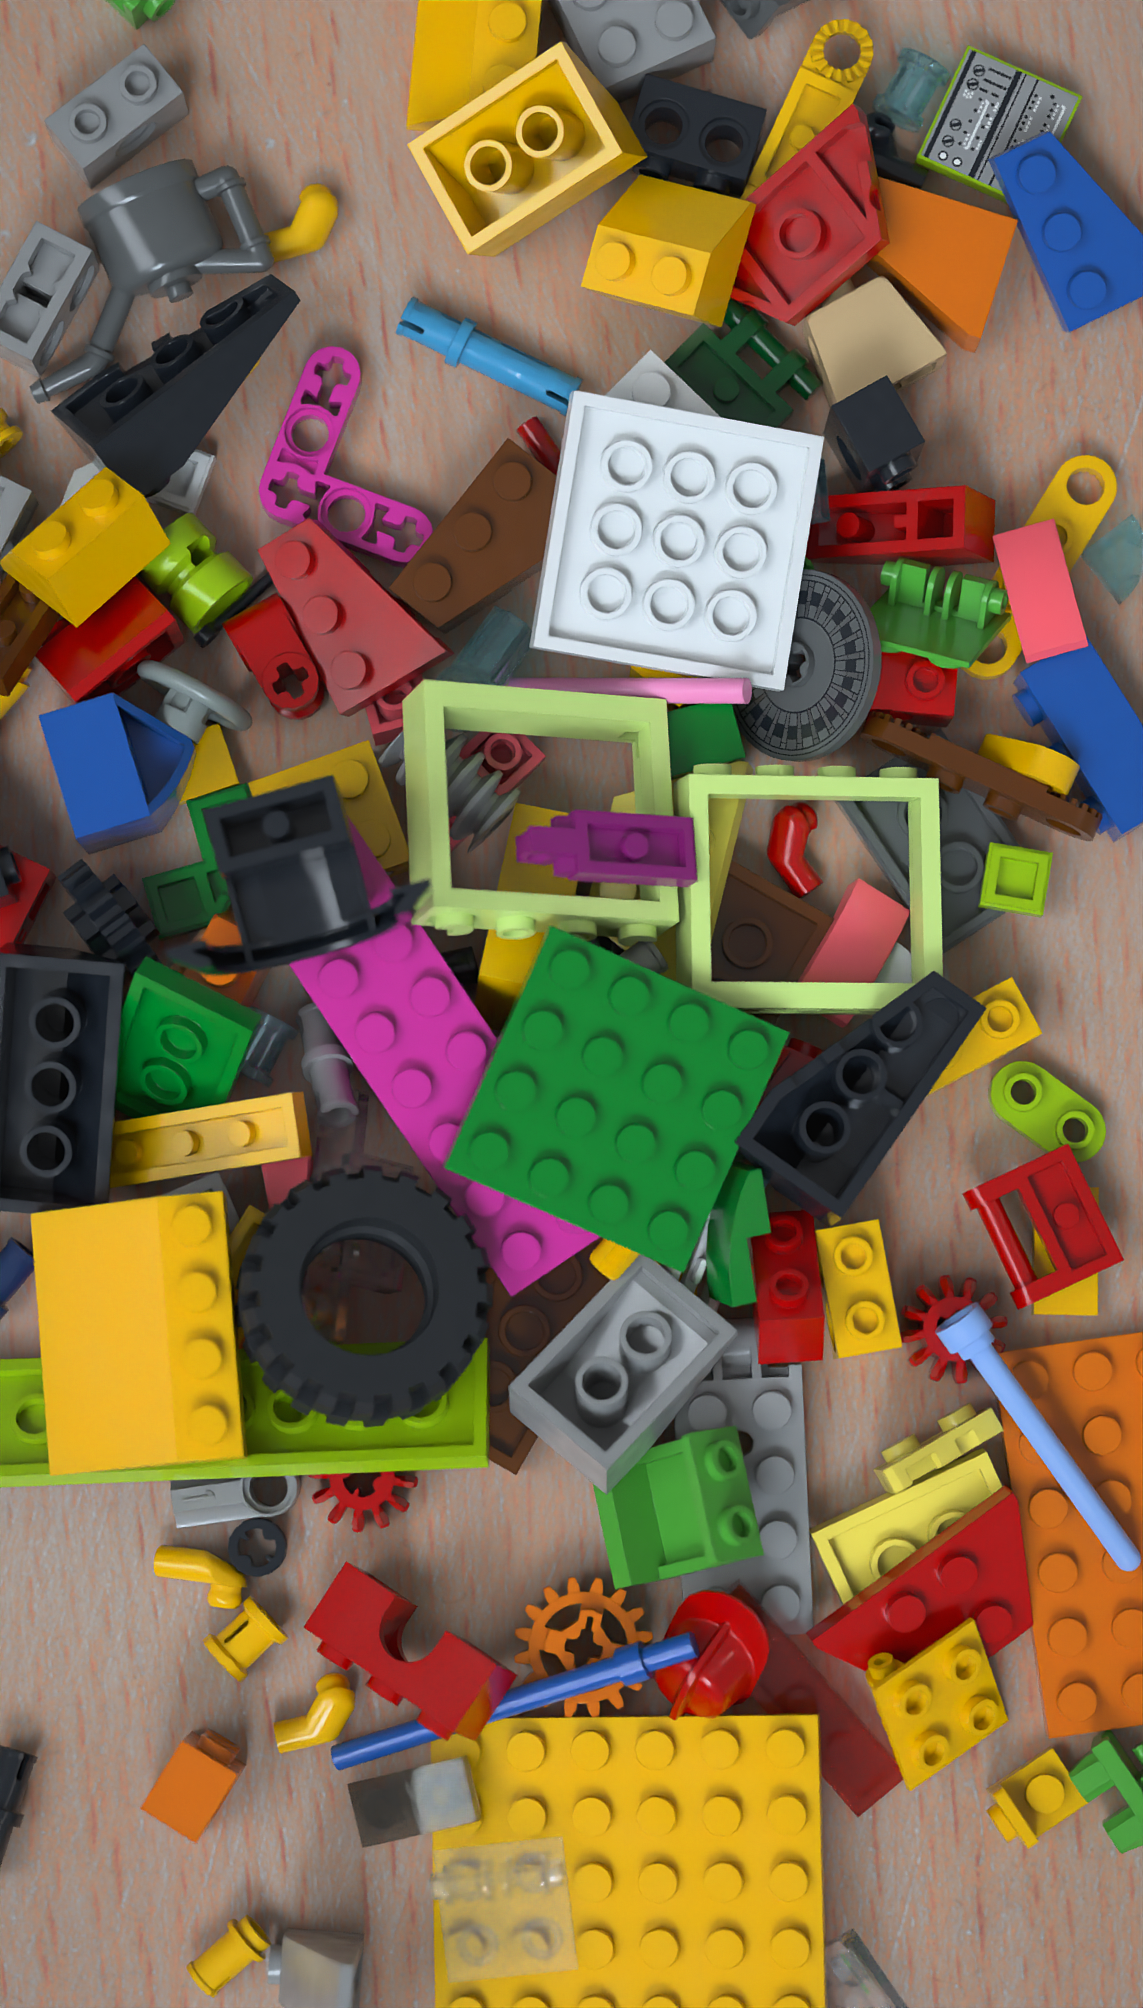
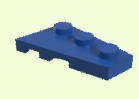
M1044 131L988 159L1013 218L1018 220L1017 227L1064 332H1071L1143 296V234L1050 131Z

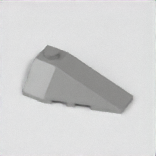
M287 1928L283 1935V1945L271 1944L268 1968V1984L280 1985L278 2002L283 2008H359L364 1933Z

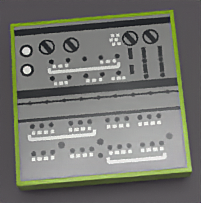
M968 45L915 163L1007 204L988 159L1044 131H1050L1062 143L1082 96Z

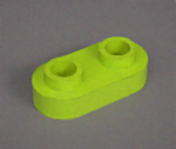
M1016 1061L1004 1066L993 1076L988 1088V1100L994 1114L1046 1154L1069 1144L1077 1163H1081L1092 1158L1101 1149L1106 1136V1126L1101 1113L1091 1103L1042 1067L1028 1061ZM1024 1081L1033 1088L1034 1096L1029 1104H1019L1012 1098L1011 1088L1015 1082ZM1068 1119L1079 1120L1084 1125L1085 1136L1082 1141L1073 1143L1065 1138L1063 1126Z

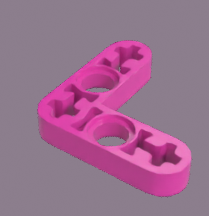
M334 346L321 348L311 355L304 367L261 477L259 496L262 507L270 518L293 528L306 520L312 512L311 507L297 500H291L287 509L278 507L277 495L271 491L273 486L284 487L289 478L296 479L299 493L314 500L317 498L318 487L326 489L328 491L319 502L317 521L347 549L395 567L405 568L433 533L431 522L424 513L416 508L327 475L359 395L362 378L358 361L352 353L344 348ZM334 363L343 365V375L347 380H350L347 386L336 384L329 398L330 408L340 409L337 416H333L321 406L304 404L306 397H310L313 401L319 403L324 385L322 378L316 374L319 369L330 371ZM303 420H318L328 429V440L317 451H303L292 440L293 430ZM339 500H355L363 507L365 511L364 521L356 530L342 532L335 529L329 522V511L333 504ZM379 509L387 512L382 518L383 526L402 531L406 522L415 524L416 536L423 540L421 545H409L405 553L397 552L395 539L377 531V542L375 544L365 541L374 529L376 510Z

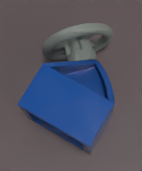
M143 660L137 667L139 677L165 696L154 717L114 693L38 715L77 841L88 854H93L162 832L184 795L196 756L194 744H198L207 728L205 725L207 719L236 731H246L253 723L250 713L226 695L184 672L154 660Z

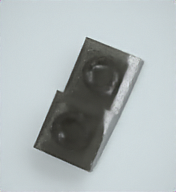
M467 1755L347 1784L362 1848L469 1824L482 1819Z

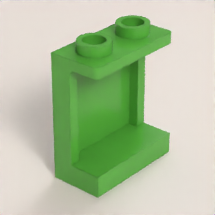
M737 1426L691 1432L682 1435L679 1440L651 1447L607 1495L593 1484L615 1589L664 1581L764 1555Z

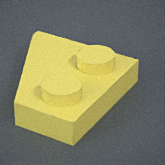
M970 1402L937 1420L942 1431L922 1443H919L916 1435L912 1434L881 1451L886 1462L873 1470L885 1492L897 1494L911 1486L913 1480L935 1468L943 1467L1004 1431L992 1408L987 1407L976 1412Z

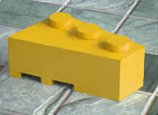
M520 803L515 804L497 891L576 896L579 881L568 880V877L554 876L553 864L519 863L516 859L515 837L527 831V827L530 825L551 827L550 819L553 816L568 815L569 813ZM488 929L479 971L475 1007L490 1029L502 1031L545 933L536 932L535 935L523 939H503L496 935V930Z

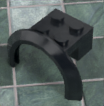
M332 774L203 809L219 873L226 881L242 944L214 946L204 939L165 951L167 957L172 962L202 974L213 976L240 974L292 964L370 941L404 926L431 896L433 888L430 880L425 879L389 889L391 898L372 909L340 787Z

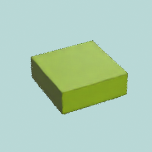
M990 842L987 847L978 907L1041 918L1044 913L1053 853Z

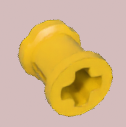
M251 1596L243 1602L244 1611L217 1636L208 1634L202 1640L215 1659L240 1683L248 1677L247 1668L274 1643L282 1645L289 1638L274 1618Z

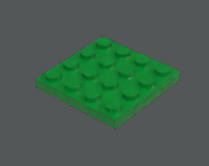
M548 925L442 1167L684 1273L738 1151L739 1146L734 1142L753 1117L790 1032L554 926Z

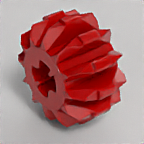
M949 1275L939 1276L938 1290L940 1300H937L932 1291L922 1284L914 1292L926 1307L924 1312L913 1306L905 1305L901 1308L900 1315L902 1317L919 1322L918 1330L900 1332L901 1342L910 1343L920 1340L923 1346L909 1356L908 1363L912 1367H916L922 1364L930 1355L934 1357L928 1376L932 1381H940L944 1375L947 1363L951 1362L952 1377L955 1383L962 1384L967 1382L966 1362L963 1361L958 1352L950 1354L935 1331L939 1319L946 1320L954 1315L955 1312L974 1303L971 1301L977 1287V1280L968 1277L963 1281L957 1297L954 1295L951 1277ZM989 1292L983 1295L977 1302L985 1311L996 1303L998 1297L994 1292ZM1006 1316L989 1318L993 1323L990 1329H1000L1008 1325ZM995 1339L991 1343L997 1353L1004 1352L1006 1345L1001 1340ZM968 1359V1360L970 1361V1363L972 1364V1366L975 1368V1370L978 1371V1369H977L976 1366L973 1364V1362L971 1361V1359Z
M396 1471L380 1472L381 1476L373 1481L375 1492L364 1496L361 1495V1487L356 1488L353 1492L346 1483V1478L353 1473L308 1475L313 1479H330L331 1487L316 1491L312 1494V1500L315 1504H319L334 1495L340 1502L329 1513L328 1520L331 1523H338L348 1507L355 1509L352 1519V1530L354 1532H362L366 1524L365 1510L372 1509L375 1521L381 1529L390 1525L389 1516L382 1506L384 1501H388L395 1509L406 1512L410 1507V1503L404 1497L393 1492L395 1485L406 1488L417 1487L418 1477L413 1475H396Z

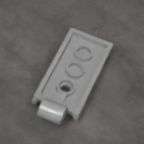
M754 1317L724 1318L738 1330V1336L674 1417L675 1440H679L682 1435L691 1432L737 1426V1431H745L751 1435L753 1445L749 1452L743 1454L764 1555L681 1576L682 1602L689 1594L701 1590L723 1591L740 1599L751 1608L763 1623L768 1636L806 1634L813 1627L802 1364L790 1363L788 1367L768 1368V1364H758Z

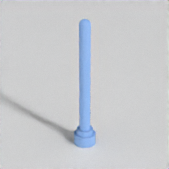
M972 1303L949 1317L935 1331L950 1354L958 1352L963 1361L971 1359L1117 1566L1124 1571L1137 1569L1141 1563L1139 1550L991 1343L995 1340V1337L989 1329L993 1323L979 1303Z

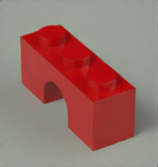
M346 1561L304 1625L306 1630L322 1640L316 1651L346 1671H349L354 1663L371 1674L365 1685L392 1704L399 1706L403 1698L410 1701L421 1709L415 1720L442 1739L449 1741L453 1733L476 1741L518 1675L468 1640L447 1630L430 1654L418 1661L408 1662L402 1649V1634L407 1622L418 1606L369 1572Z

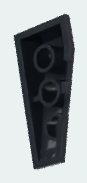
M269 274L207 310L200 320L201 328L191 334H183L172 338L170 333H167L151 343L152 350L154 351L151 357L127 371L117 362L97 374L52 409L51 412L99 471L107 467L143 494L145 498L152 497L162 491L169 483L171 475L185 465L301 300L292 288L272 274Z
M932 971L868 1020L771 1089L734 1143L739 1146L738 1150L754 1167L761 1169L762 1176L776 1191L827 1227H831L846 1214L987 1008L937 972Z

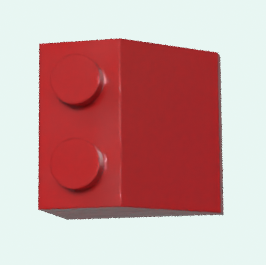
M134 576L77 628L65 618L56 622L35 657L73 704H77L110 693L121 696L141 679L137 673V667L141 661L154 660L161 663L186 641L175 618Z

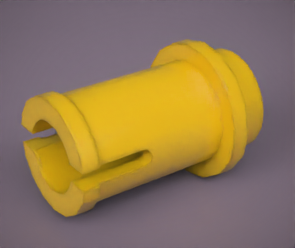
M245 1915L240 1921L232 1918L227 1923L228 1931L196 1960L191 1961L186 1966L194 1982L212 1998L253 1960L261 1963L266 1958L264 1951L272 1943L262 1927L249 1915Z

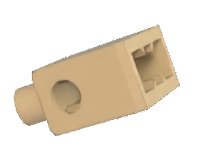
M884 276L877 277L857 289L849 278L821 303L822 308L805 318L802 330L818 377L823 382L822 388L830 408L835 403L886 375L889 377L895 390L899 392L941 369L947 355L942 344Z

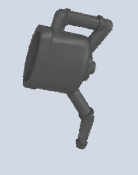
M191 159L170 161L124 178L89 197L78 206L77 212L84 228L89 231L112 288L90 344L85 345L84 351L86 353L43 380L39 378L30 386L31 393L37 404L50 401V397L95 377L106 368L109 362H113L115 356L112 354L136 296L150 293L152 298L168 296L170 303H176L193 294L191 286L197 283L203 277V274L263 273L272 267L274 257L269 246L271 243L268 235H264L244 188L246 182L244 178L239 176L235 168L227 165L221 166L198 176ZM215 197L222 198L240 240V248L222 249L223 240L207 204L208 200Z

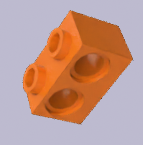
M207 1729L201 1736L191 1731L180 1742L140 1809L196 1844L209 1827L246 1767L245 1763L235 1758L240 1748L211 1729Z

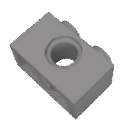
M143 44L44 121L54 145L91 190L186 117L189 112L183 91L147 46Z

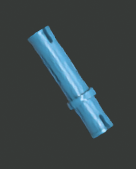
M416 297L410 299L401 316L403 321L399 322L395 332L399 336L403 335L446 356L444 363L454 368L461 363L559 411L564 416L567 415L570 393L574 390L578 391L583 381L578 376L574 377L476 329V321L465 317L463 322L420 302Z

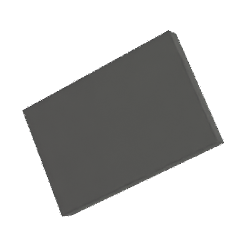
M941 728L931 733L948 740ZM894 757L865 777H879V770L889 767L916 768L918 778H925L927 771ZM939 788L943 954L1006 913L1004 911L978 907L988 844L993 842L1020 847L1002 818L983 806L985 798L965 788L961 789L960 794H953ZM834 800L904 906L910 910L908 802Z

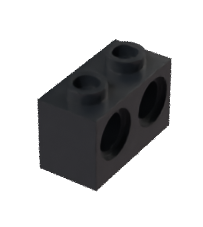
M646 74L630 126L644 149L647 158L634 165L632 170L638 175L641 174L668 181L669 176L693 182V188L725 196L733 194L741 197L747 185L764 129L767 109ZM656 122H668L678 129L680 136L672 143L659 144L648 137L646 130ZM725 139L733 142L738 147L740 154L732 161L720 162L708 154L706 147L715 140Z

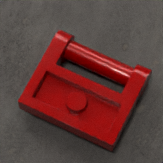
M1069 1144L1061 1146L962 1193L970 1211L977 1209L1015 1290L1010 1292V1295L1017 1310L1124 1261ZM1014 1190H1017L1055 1270L1039 1279L999 1198Z

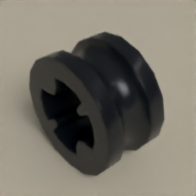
M254 1518L244 1521L234 1529L229 1538L228 1552L230 1560L237 1570L247 1576L260 1577L272 1573L281 1566L286 1557L288 1544L284 1532L276 1523L269 1519ZM255 1528L262 1529L264 1539L275 1540L276 1544L275 1555H265L269 1563L262 1566L253 1565L252 1556L241 1554L240 1552L241 1539L250 1540L251 1537L247 1532Z

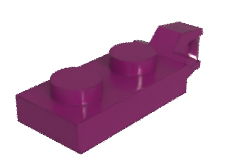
M573 810L568 815L553 816L550 819L551 827L530 825L527 827V831L515 837L517 862L536 865L553 864L554 876L568 877V880L687 888L698 881L692 817Z

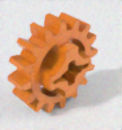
M575 1576L568 1577V1593L559 1596L556 1590L549 1585L543 1588L548 1602L543 1609L530 1603L526 1605L524 1610L534 1620L532 1628L516 1627L514 1635L521 1640L527 1641L528 1649L516 1653L514 1661L518 1664H531L533 1671L522 1681L523 1685L550 1676L542 1663L540 1650L557 1654L566 1671L576 1668L574 1652L565 1648V1642L567 1638L578 1639L581 1629H585L588 1617H592L590 1628L593 1631V1642L602 1646L600 1655H589L586 1659V1664H582V1666L614 1656L615 1648L637 1641L647 1643L653 1639V1634L649 1630L635 1629L634 1623L645 1612L641 1606L633 1607L627 1611L622 1608L621 1605L627 1592L625 1589H617L610 1597L602 1594V1578L595 1577L589 1591H580L579 1584ZM581 1603L578 1618L563 1628L545 1626L549 1619L559 1610L569 1605ZM604 1608L611 1612L621 1623L626 1634L627 1644L610 1640L601 1626ZM621 1681L564 1699L565 1716L571 1718L576 1711L578 1703H587L591 1717H599V1701L607 1698L612 1705L620 1709L624 1706L619 1692L624 1686L623 1682ZM640 1682L627 1687L640 1691L643 1685Z

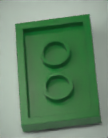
M146 956L135 972L123 1006L116 1110L135 1119L229 1103L263 1015Z

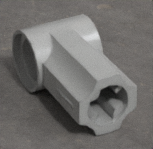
M284 1476L288 1484V1491L285 1499L275 1506L265 1505L255 1497L253 1492L255 1477L170 1481V1491L177 1529L258 1517H273L282 1514L296 1503L300 1495L301 1482L299 1476Z

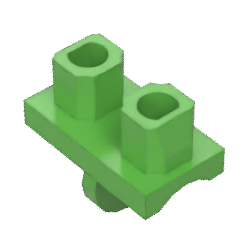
M1112 1730L1103 1731L1093 1737L1091 1750L1069 1769L1068 1775L1087 1803L1114 1785L1128 1803L1126 1806L1104 1819L1102 1823L1106 1833L1122 1854L1143 1845V1769L1140 1772L1138 1771ZM1141 1741L1131 1750L1143 1766V1741Z

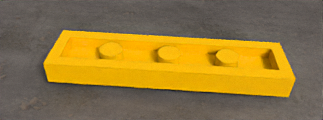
M291 1092L117 1121L114 1125L110 1189L312 1157L304 1092Z

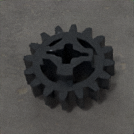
M80 859L57 876L59 882L75 902L63 914L93 954L126 962L125 970L129 972L132 978H134L135 972L146 956L162 964L157 954L148 944L158 937L160 932L115 874L101 882L87 863Z

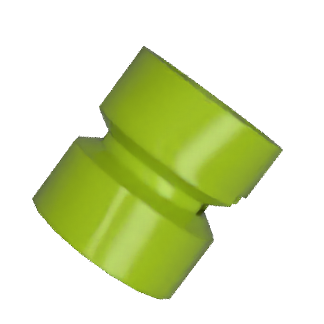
M191 512L179 517L163 529L171 544L143 568L138 575L157 595L165 593L171 595L170 609L195 634L207 623L215 620L250 587L253 577L229 551L221 553L215 551L216 537Z

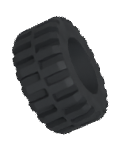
M362 1165L359 1173L346 1174L344 1167L325 1171L321 1180L312 1184L305 1180L292 1188L287 1198L280 1204L275 1203L263 1217L257 1232L253 1235L248 1246L236 1284V1289H238V1301L235 1306L237 1327L243 1328L245 1341L242 1346L250 1363L258 1362L264 1371L261 1380L274 1394L281 1389L293 1399L290 1406L299 1412L308 1415L310 1410H314L327 1415L326 1423L344 1427L349 1420L362 1421L364 1428L384 1426L388 1419L398 1416L402 1420L420 1413L424 1406L433 1400L435 1402L438 1401L450 1390L473 1360L475 1352L485 1337L489 1323L486 1322L487 1312L493 1305V1285L488 1284L486 1281V1272L491 1265L486 1248H477L472 1239L477 1229L467 1214L457 1218L448 1208L452 1198L438 1187L432 1195L417 1187L419 1176L401 1170L398 1178L383 1176L382 1166ZM346 1240H366L379 1243L397 1252L415 1271L424 1292V1310L417 1330L400 1347L381 1355L351 1353L327 1341L311 1324L302 1302L303 1280L311 1262L328 1246Z

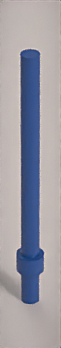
M687 1632L646 1646L642 1641H637L615 1648L614 1656L509 1689L487 1724L621 1681L625 1686H630L652 1679L653 1671L699 1657V1647L696 1638L692 1632ZM414 1719L331 1746V1757L336 1769L340 1771L441 1739V1737Z

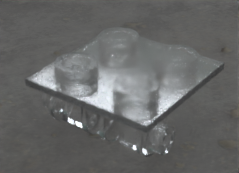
M563 1836L433 1851L436 1873L430 1875V1888L433 1900H439L448 1983L578 1969Z

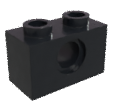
M887 375L832 405L823 432L825 439L856 493L893 491L905 486L912 480L910 472L918 466L917 461L925 444L923 436Z

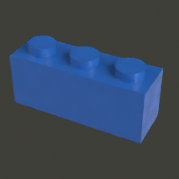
M1086 636L1089 646L1041 659L1020 672L1013 682L1018 692L1013 694L1012 697L1017 709L1028 725L1034 727L1039 724L1052 744L1048 748L1067 756L1079 764L1080 769L1076 775L1075 782L1086 798L1080 803H1085L1102 814L1103 819L1097 833L1100 835L1107 831L1112 841L1116 842L1143 825V724Z

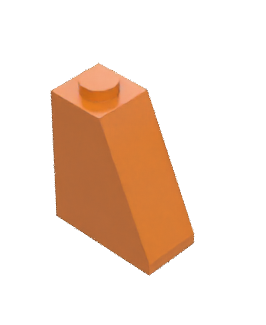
M878 177L890 243L866 265L879 276H884L901 296L960 348L975 353L984 331L1018 220Z

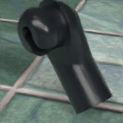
M881 112L867 114L878 177L921 190L929 170L899 158L892 136L895 125L888 115Z

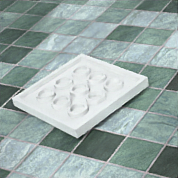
M576 390L571 392L529 648L698 678H749L752 687L783 691L824 437Z

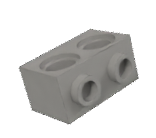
M38 221L35 222L0 286V357L41 378L100 270L92 249Z

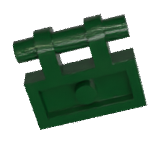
M730 298L723 322L732 330L722 340L703 323L664 363L721 418L780 428L793 415L794 409L778 394L790 385L807 401L820 389L823 382L806 367L810 361L796 348L791 351L788 350L766 328L769 322L756 309L749 312L739 301ZM748 346L772 368L763 379L737 356Z

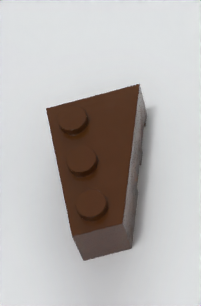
M507 438L390 585L389 589L444 634L511 592V589L542 570L557 476L511 439Z

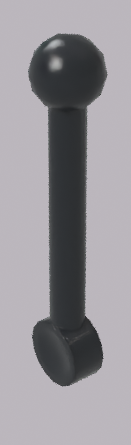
M267 572L215 620L207 623L195 634L193 639L201 648L209 645L219 635L220 631L224 628L222 625L224 621L245 610L274 584L269 573Z

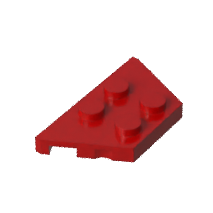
M852 103L745 199V201L755 203L756 207L730 298L785 323L796 326L890 243L867 116L860 107Z
M1004 1485L808 1630L806 1634L817 1649L866 1672L869 1668L868 1661L874 1655L889 1653L893 1656V1659L905 1664L960 1624L972 1618L977 1626L987 1659L992 1657L1034 1625L1017 1497Z

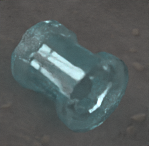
M903 48L897 56L899 67L884 94L876 95L872 102V108L875 112L888 115L893 120L894 125L899 128L918 133L923 125L924 119L922 114L937 87H944L947 84L950 74L944 66L928 55L910 48Z
M249 1006L250 1009L263 1016L240 1074L260 1085L270 1088L274 1081L270 1073L288 1040H295L299 1031L256 1007Z

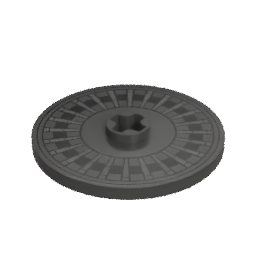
M803 569L784 690L772 691L752 687V697L748 704H732L741 734L752 746L770 757L794 762H806L825 757L838 750L857 732L871 709L877 693L881 672L879 632L866 601L848 582L830 573ZM801 654L805 655L806 661L804 663ZM799 668L802 677L797 676V670Z

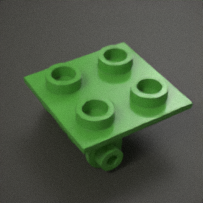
M900 557L897 562L887 560L881 572L880 582L881 585L889 586V588L870 608L878 628L881 652L897 653L903 651L929 658L932 664L950 669L965 667L969 669L1011 620L1012 613L1005 612L1009 599L1008 590L999 588L998 581L969 574L963 577L962 572L954 570L948 579L943 596L945 582L944 567L935 566L930 575V564Z

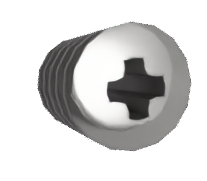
M404 731L394 739L378 760V763L384 768L402 761L396 774V782L401 786H406ZM462 733L445 741L448 819L456 816L450 829V837L453 840L458 841L474 834L468 848L469 853L487 839L510 815L521 791L515 788L499 796L495 790L503 773L497 770L481 778L477 772L485 755L480 751L468 758L462 759L459 754L467 740V737Z

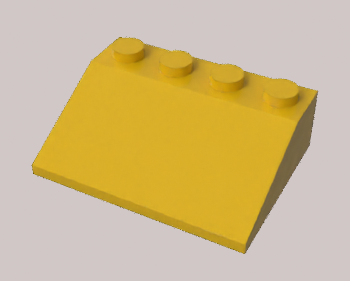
M223 1191L152 1197L31 1214L50 1476L248 1459L238 1329L235 1314L236 1304L228 1203Z

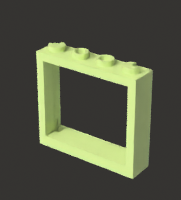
M423 680L402 700L410 883L429 879L433 888L431 896L411 919L412 925L435 926V929L447 930V935L467 934L472 932L474 928L496 930V935L503 939H523L535 935L536 932L545 933L548 925L585 941L594 940L597 936L618 937L619 944L632 946L637 941L656 942L657 937L679 922L677 887L640 885L641 900L451 888L444 729L632 743L636 814L673 816L666 699Z
M711 763L693 766V774H688L673 783L674 816L692 817L698 879L696 883L688 888L677 887L679 922L676 923V982L747 1014L874 1015L932 971L937 972L943 977L939 778H918L917 769L912 767L883 768L879 770V777H856V768L852 766L820 767L817 769V776H794V766L762 765L755 767V775H732L731 765ZM708 798L908 802L912 983L711 982Z

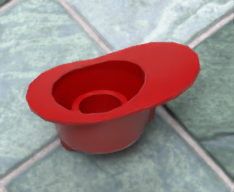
M701 1590L689 1594L678 1607L663 1640L692 1632L699 1647V1657L655 1670L654 1677L659 1690L673 1704L669 1718L674 1721L685 1714L709 1719L721 1716L732 1705L743 1704L751 1696L768 1662L771 1648L767 1630L757 1614L740 1599L723 1591Z

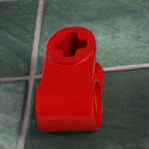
M277 592L222 623L249 672H253L272 707L279 715L291 720H302L311 717L320 709L325 696L322 678L302 644L303 640L299 630ZM293 674L300 682L303 681L301 685L304 694L293 699L289 692H285L286 685L283 681L286 677Z

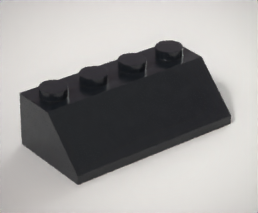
M8 942L0 948V1211L33 1214L109 1203L126 962L73 948Z

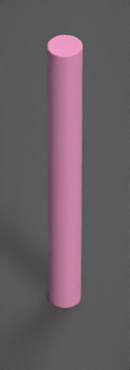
M511 678L508 683L509 687L666 699L667 704H748L752 697V685L749 678Z

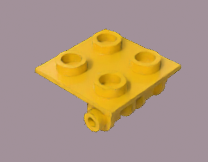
M972 1618L960 1624L905 1664L893 1659V1656L889 1653L876 1654L868 1661L869 1668L865 1673V1678L871 1687L878 1714L881 1716L883 1728L892 1746L894 1759L898 1763L905 1786L909 1791L915 1789L1009 1721L977 1626Z

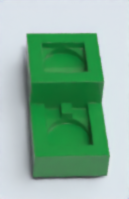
M739 1161L732 1162L710 1212L706 1244V1274L709 1298L731 1307L757 1302L747 1238L771 1233L762 1171L760 1168Z

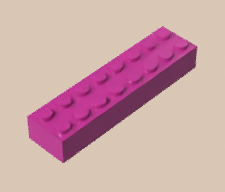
M348 817L370 904L373 909L391 898L389 889L396 887ZM410 920L404 926L370 941L323 956L288 964L434 1183L452 1198L449 1205L459 1218L461 1215L467 1214L477 1230L472 1236L473 1241L478 1248H486L491 1268L511 1297L600 1237L442 1167L496 1045L497 1038L421 925H412Z

